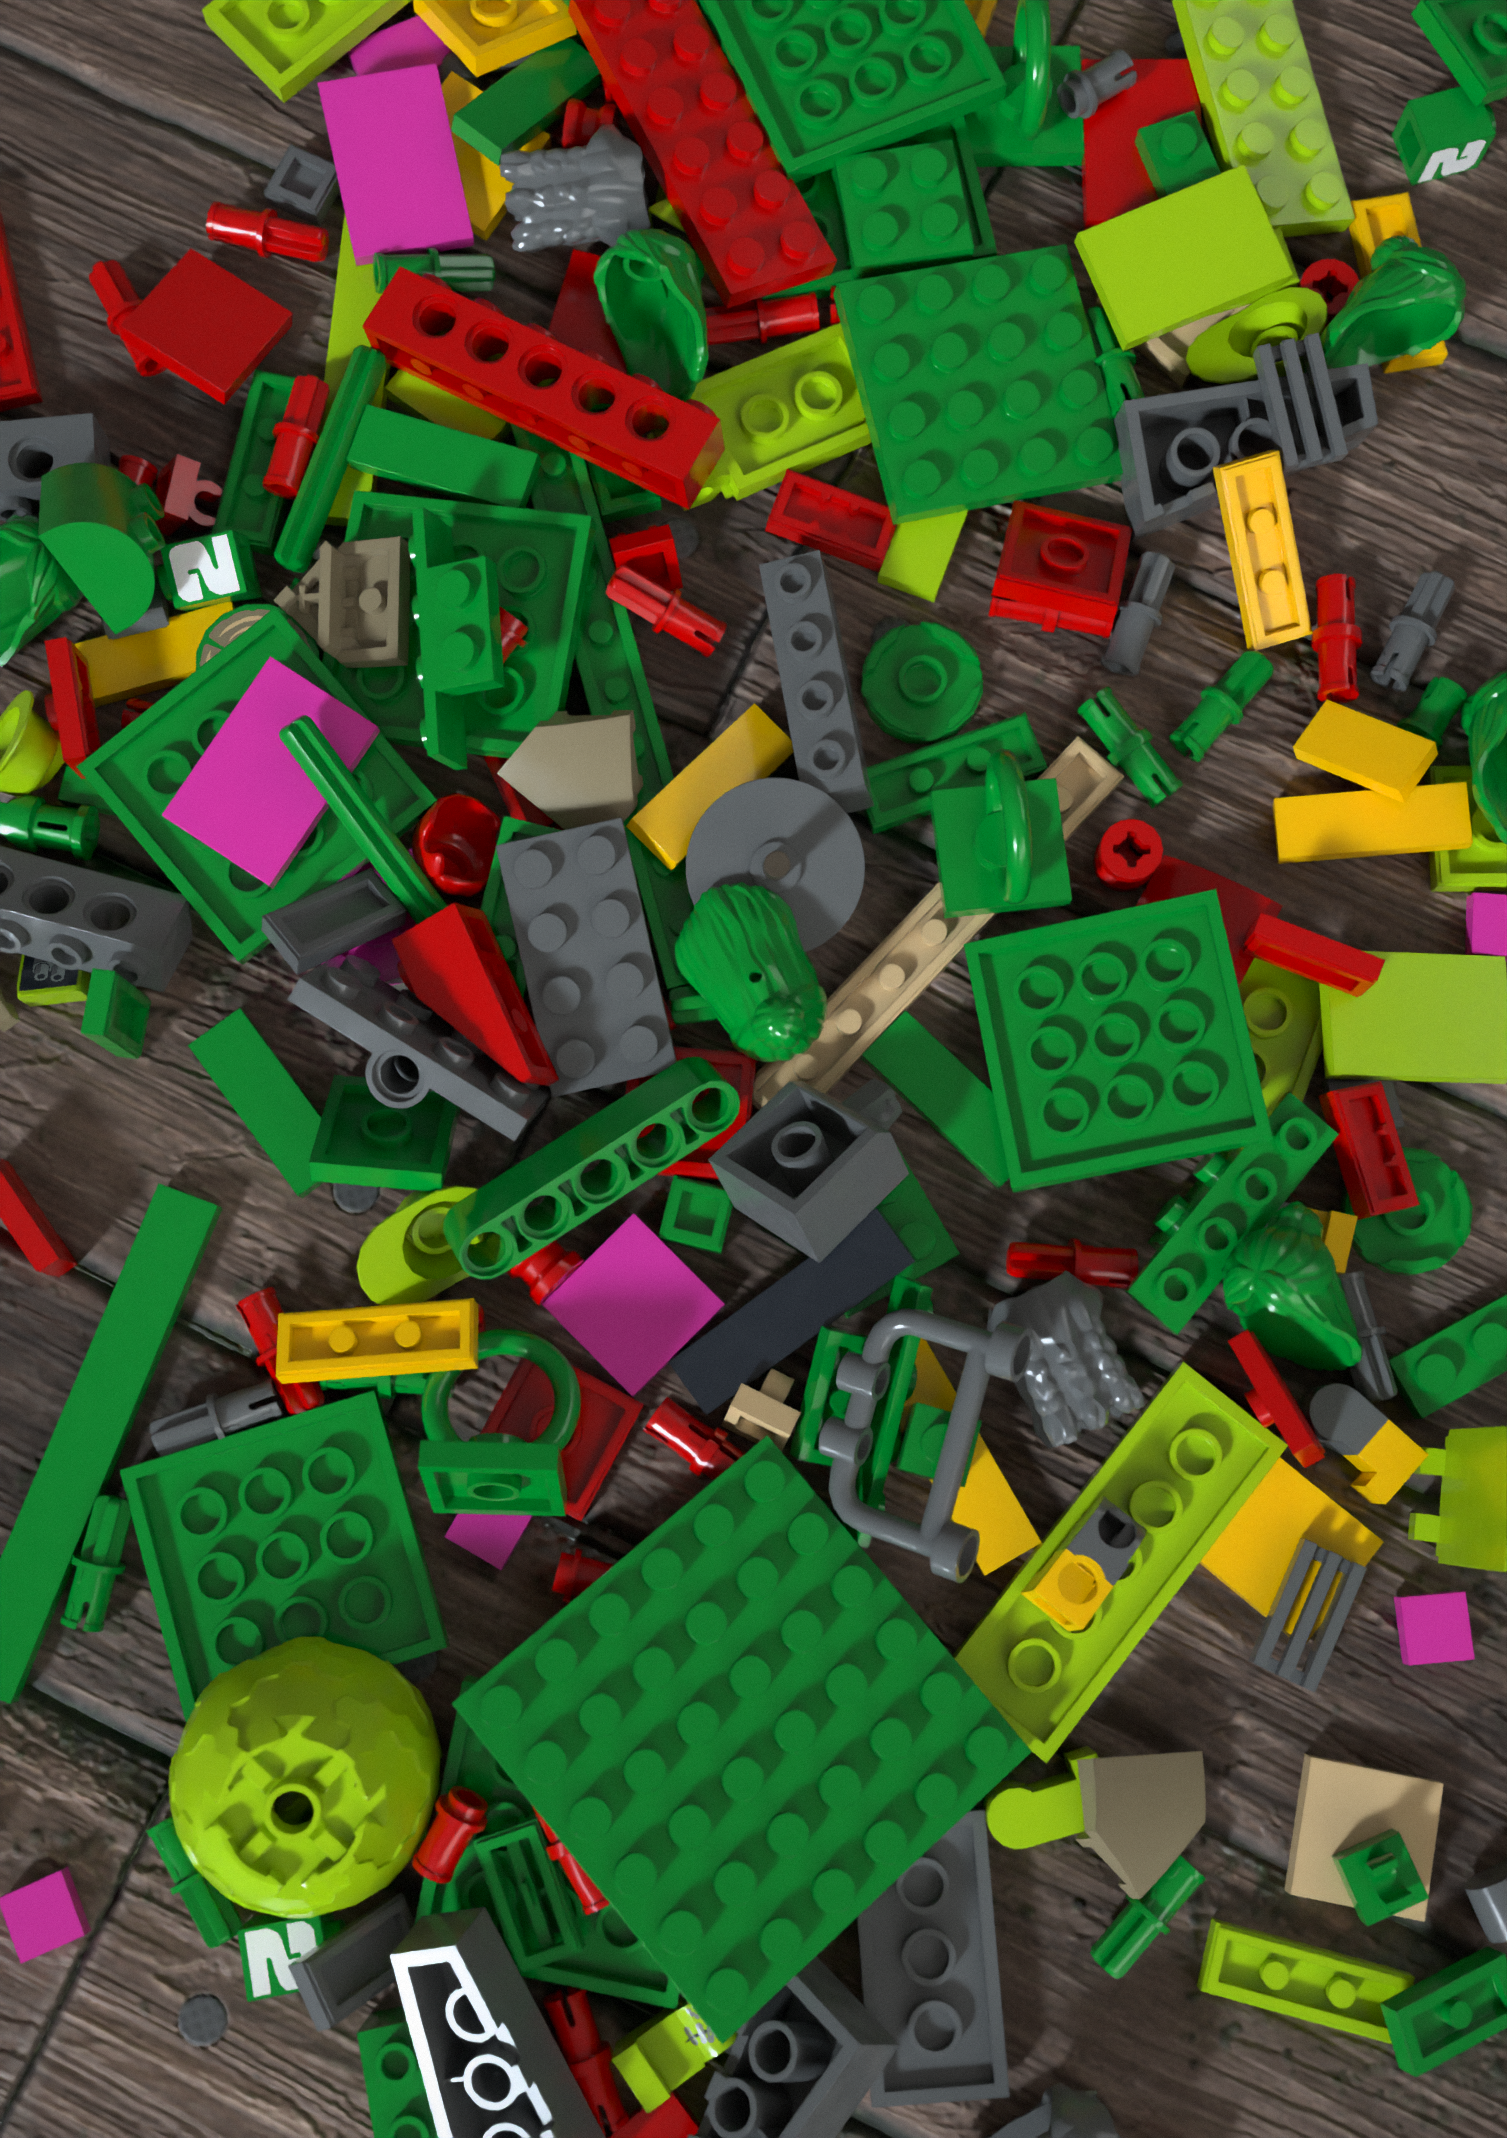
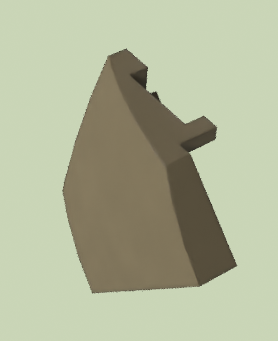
M400 536L343 542L338 549L325 541L319 548L320 559L293 589L286 585L274 599L287 614L292 616L317 641V644L325 652L335 657L347 668L408 665L410 554L408 542Z
M614 710L611 715L570 716L567 714V711H556L549 721H540L497 774L564 830L621 817L624 822L638 805L637 795L643 787V777L638 774L633 732L636 730L634 711Z
M1202 1751L1077 1760L1085 1831L1080 1832L1076 1840L1082 1847H1092L1121 1878L1118 1885L1131 1899H1141L1205 1823L1206 1797Z

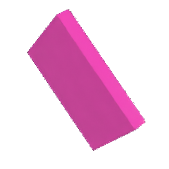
M433 63L318 82L356 266L372 264L374 253L426 254L428 248H436L438 252L474 246L472 227L437 64Z
M270 656L173 797L162 816L274 889L329 808V804L280 739L279 732L285 725L299 716L307 715L311 717L352 774L379 734L380 729Z

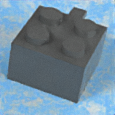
M872 1078L842 1103L837 1102L803 1081H789L708 1159L734 1208L818 1263L909 1174L892 1134L888 1131L902 1113L900 1103L895 1098L893 1089L875 1078Z

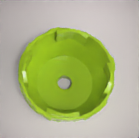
M297 1637L284 1642L282 1645L275 1646L250 1660L247 1659L227 1672L219 1673L202 1691L184 1727L177 1751L172 1756L169 1771L170 1809L176 1833L185 1852L199 1873L220 1893L235 1903L251 1910L289 1919L312 1918L354 1906L381 1889L386 1888L411 1861L425 1840L434 1803L440 1788V1758L443 1756L431 1710L420 1691L388 1660L383 1661L367 1651L332 1643L322 1637ZM288 1791L301 1792L311 1800L314 1807V1815L303 1824H287L276 1814L274 1808L275 1799Z

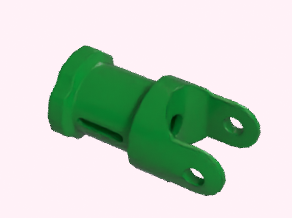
M34 795L13 799L9 803L0 802V835L5 836L18 849L27 852H37L42 847L72 852L77 860L84 861L90 860L97 847L100 831L98 808L95 805L82 804L79 809L47 804L43 797ZM52 826H65L68 829L67 831L53 830Z

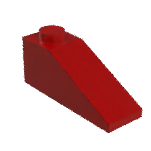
M454 902L392 939L400 961L397 963L399 975L406 987L417 998L520 1082L550 1086L559 1081L483 910Z

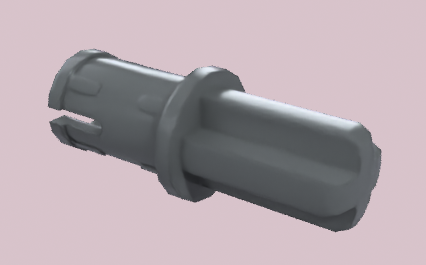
M1146 551L1140 556L1125 600L1119 601L1116 612L1118 619L1105 655L1102 656L1100 661L1101 665L1106 669L1125 676L1138 675L1140 663L1152 630L1159 627L1163 620L1159 610L1175 569L1174 563L1167 555Z
M1436 570L1424 572L1420 576L1402 614L1396 615L1391 619L1389 628L1392 633L1376 665L1370 671L1371 679L1378 685L1388 689L1393 678L1396 680L1392 687L1393 691H1406L1409 686V680L1425 648L1435 644L1438 637L1435 628L1455 590V582L1446 577L1444 573Z
M1357 1271L1339 1275L1348 1307L1354 1317L1357 1335L1362 1344V1358L1360 1362H1357L1354 1366H1349L1355 1389L1371 1404L1391 1399L1397 1395V1387L1381 1337L1387 1331L1385 1326L1378 1327L1364 1281V1272Z
M270 1377L265 1379L264 1382L221 1397L217 1393L212 1392L207 1394L206 1402L155 1419L150 1424L151 1439L159 1455L166 1456L210 1441L225 1438L231 1434L274 1419L285 1418V1405L281 1399L261 1407L255 1406L256 1401L279 1394Z

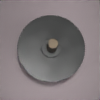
M764 778L746 782L719 797L698 821L690 838L686 856L687 886L694 905L700 900L702 893L706 892L710 887H720L725 884L731 885L737 882H743L749 886H763L778 894L791 907L805 952L824 944L845 925L860 899L865 877V859L861 839L845 810L834 799L818 788L801 781L786 778Z

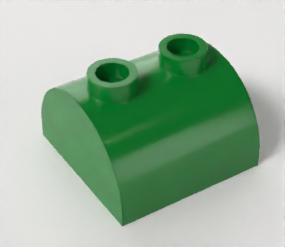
M85 462L67 464L41 477L38 537L116 635L135 624L145 614L152 601L155 588L154 552L165 547L163 535L155 521L164 517V511L156 494L146 483L137 485L120 471L101 464Z

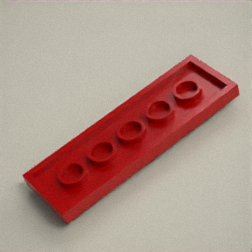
M570 0L568 13L641 147L644 156L725 307L729 308L830 276L837 260L793 179L786 178L737 76L696 1Z

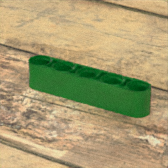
M687 1057L677 1061L457 1202L448 1211L444 1219L443 1232L461 1267L470 1276L478 1279H492L504 1274L725 1131L735 1121L739 1113L740 1100L738 1093L708 1060L700 1057ZM710 1088L702 1100L693 1103L696 1095L702 1090ZM656 1123L650 1133L637 1138L646 1126ZM601 1159L593 1170L582 1173L590 1162ZM546 1195L539 1205L526 1209L527 1205L534 1198ZM490 1232L483 1241L470 1244L471 1240L477 1235Z

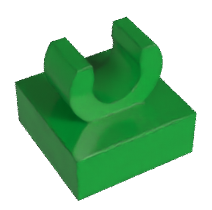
M1389 1829L1332 1855L1358 1917L1367 1926L1429 1899L1400 1832L1394 1829Z

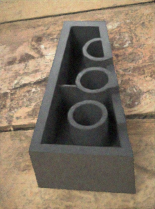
M1368 363L1328 369L1347 451L1357 448L1378 425ZM1303 373L1322 450L1325 449L1311 387L1307 373ZM1281 376L1278 378L1297 455L1304 454L1305 450L1291 401L1292 396L1287 376ZM1259 380L1132 399L1123 402L1114 419V426L1123 470L1120 480L1128 527L1132 528L1131 542L1219 506L1212 467L1268 450H1276ZM1305 469L1283 473L1284 478Z
M486 1907L422 1916L390 1956L438 2137L605 2138Z
M815 1956L736 2031L738 2035L723 2071H715L704 2096L709 2100V2104L697 2134H691L688 2138H835L897 2051L900 2044L821 1960Z

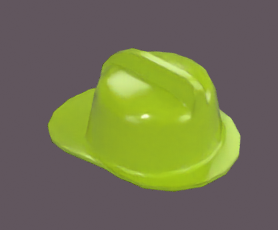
M1290 287L1274 291L1255 301L1246 309L1224 319L1199 334L1188 348L1186 363L1193 375L1206 382L1227 384L1259 380L1253 357L1256 348L1265 344H1270L1271 347L1278 346L1283 340L1292 338L1295 339V342L1300 341L1306 335L1319 333L1320 335L1327 322L1328 307L1322 296L1309 288ZM1302 356L1299 359L1302 372L1304 373L1305 363ZM1283 361L1275 362L1278 377L1286 376Z
M28 690L18 694L0 716V792L16 797H23L32 791L41 789L51 781L65 762L63 760L59 733L54 732L50 723L32 709L34 703L33 692Z
M443 1185V1189L434 1192L415 1190L404 1198L395 1213L388 1216L371 1230L360 1249L357 1273L361 1288L372 1301L380 1305L424 1302L458 1281L470 1276L463 1270L449 1246L443 1232V1222L448 1211L457 1202L478 1190L477 1188ZM490 1232L477 1235L471 1240L470 1244L483 1241Z

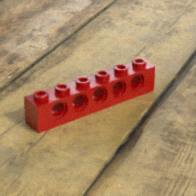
M400 266L362 325L372 349L382 352L385 355L386 363L688 510L725 451L721 420L705 404L693 399H688L684 402L665 393L655 381L645 375L633 374L631 377L611 367L602 356L590 349L581 348L577 351L558 342L542 326L534 323H528L526 326L506 317L497 306L485 299L476 298L472 301L453 292L447 283L435 275L424 273L420 276ZM451 329L448 333L444 335L434 336L437 332L441 330ZM494 354H504L495 361H485ZM558 379L550 386H537L543 380ZM599 404L611 405L610 408L603 412H589L591 408ZM653 429L666 431L657 438L648 439L642 437L643 434Z

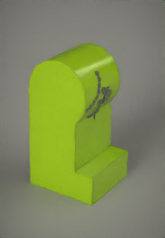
M1086 1746L1063 1753L1068 1772L1027 1785L1015 1780L998 1783L984 1797L982 1804L985 1810L986 1826L993 1837L1003 1846L1012 1849H1024L1085 1831L1077 1760L1098 1758L1094 1750Z
M682 1996L678 2000L677 2009L664 2008L615 2043L612 2061L648 2114L670 2098L671 2091L705 2067V2063L708 2060L718 2056L734 2044L738 2033L735 2032L724 2044H721Z

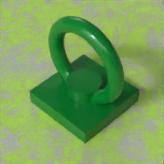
M1018 0L1013 46H988L1007 83L1005 99L964 115L976 167L1081 166L1084 156L1083 118L1077 117L1073 119L1067 116L1061 108L1057 96L1058 86L1063 83L1065 75L1072 70L1081 71L1080 46H1051L1049 0Z
M998 749L988 759L985 785L931 791L929 801L944 918L1069 906L1072 894L1056 778L1024 781L1022 769L1015 754L1008 749Z
M493 1329L478 1333V1361L491 1356L513 1355L533 1362L543 1370L550 1380L554 1392V1411L546 1429L531 1443H527L519 1437L502 1433L479 1434L471 1437L466 1442L454 1430L448 1413V1400L451 1389L465 1370L430 1372L424 1387L421 1406L422 1421L429 1441H420L418 1469L433 1513L566 1516L567 1486L560 1452L572 1437L580 1415L581 1393L574 1369L559 1349L546 1339L533 1333L517 1329Z

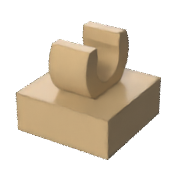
M771 1368L760 1392L741 1383L729 1407L722 1427L756 1444L768 1435L782 1452L801 1412L783 1404L794 1379Z

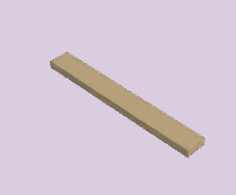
M1079 736L1037 779L1056 778L1064 842L1108 798L1125 777ZM939 881L827 999L828 1008L826 1019L823 1023L824 1028L819 1038L812 1042L811 1047L804 1054L796 1055L790 1061L767 1062L757 1072L753 1097L754 1108L759 1111L789 1081H803L827 1095L861 1059L862 1054L964 950V944L971 942L998 913L944 918Z

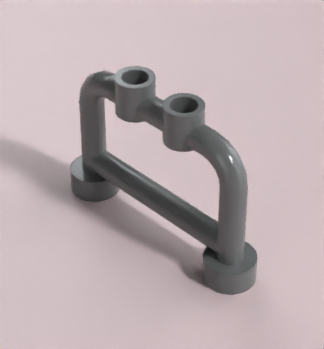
M902 1308L886 1314L872 1327L862 1354L853 1351L845 1354L839 1365L836 1377L837 1388L851 1393L845 1419L831 1416L824 1424L819 1438V1452L834 1458L830 1470L829 1494L833 1508L843 1522L861 1533L930 1557V1567L933 1574L958 1583L965 1581L977 1558L980 1535L976 1529L951 1521L990 1375L1012 1382H1017L1021 1379L1027 1369L1033 1350L1034 1337L1031 1329L1002 1321L992 1332L924 1310ZM905 1335L916 1336L967 1352L921 1524L864 1504L857 1496L855 1488L859 1466L866 1461L873 1443V1431L870 1426L877 1401L885 1394L890 1381L891 1368L888 1363L890 1352L895 1341Z

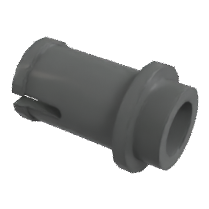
M1117 49L1110 53L1108 57L1083 72L1072 70L1067 73L1063 83L1057 89L1060 106L1066 115L1073 119L1077 117L1089 118L1095 114L1097 105L1119 92L1134 86L1137 78L1136 71H1130L1124 76L1120 74L1123 70L1134 65L1132 59L1126 52Z

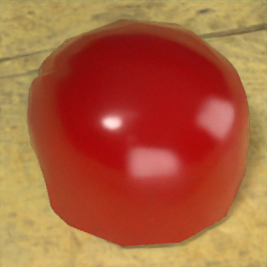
M459 793L441 797L430 807L413 830L412 853L415 862L434 888L442 893L471 897L485 891L496 850L495 837L500 826V819L477 798Z

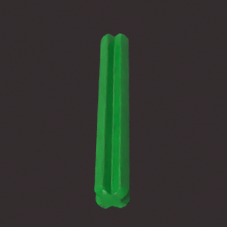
M359 345L352 353L274 551L276 563L285 569L304 573L309 567L348 467L346 459L367 404L372 405L387 367L385 355L377 349Z
M302 715L285 725L279 732L280 739L389 888L407 909L414 922L419 924L446 908L447 905L311 717Z

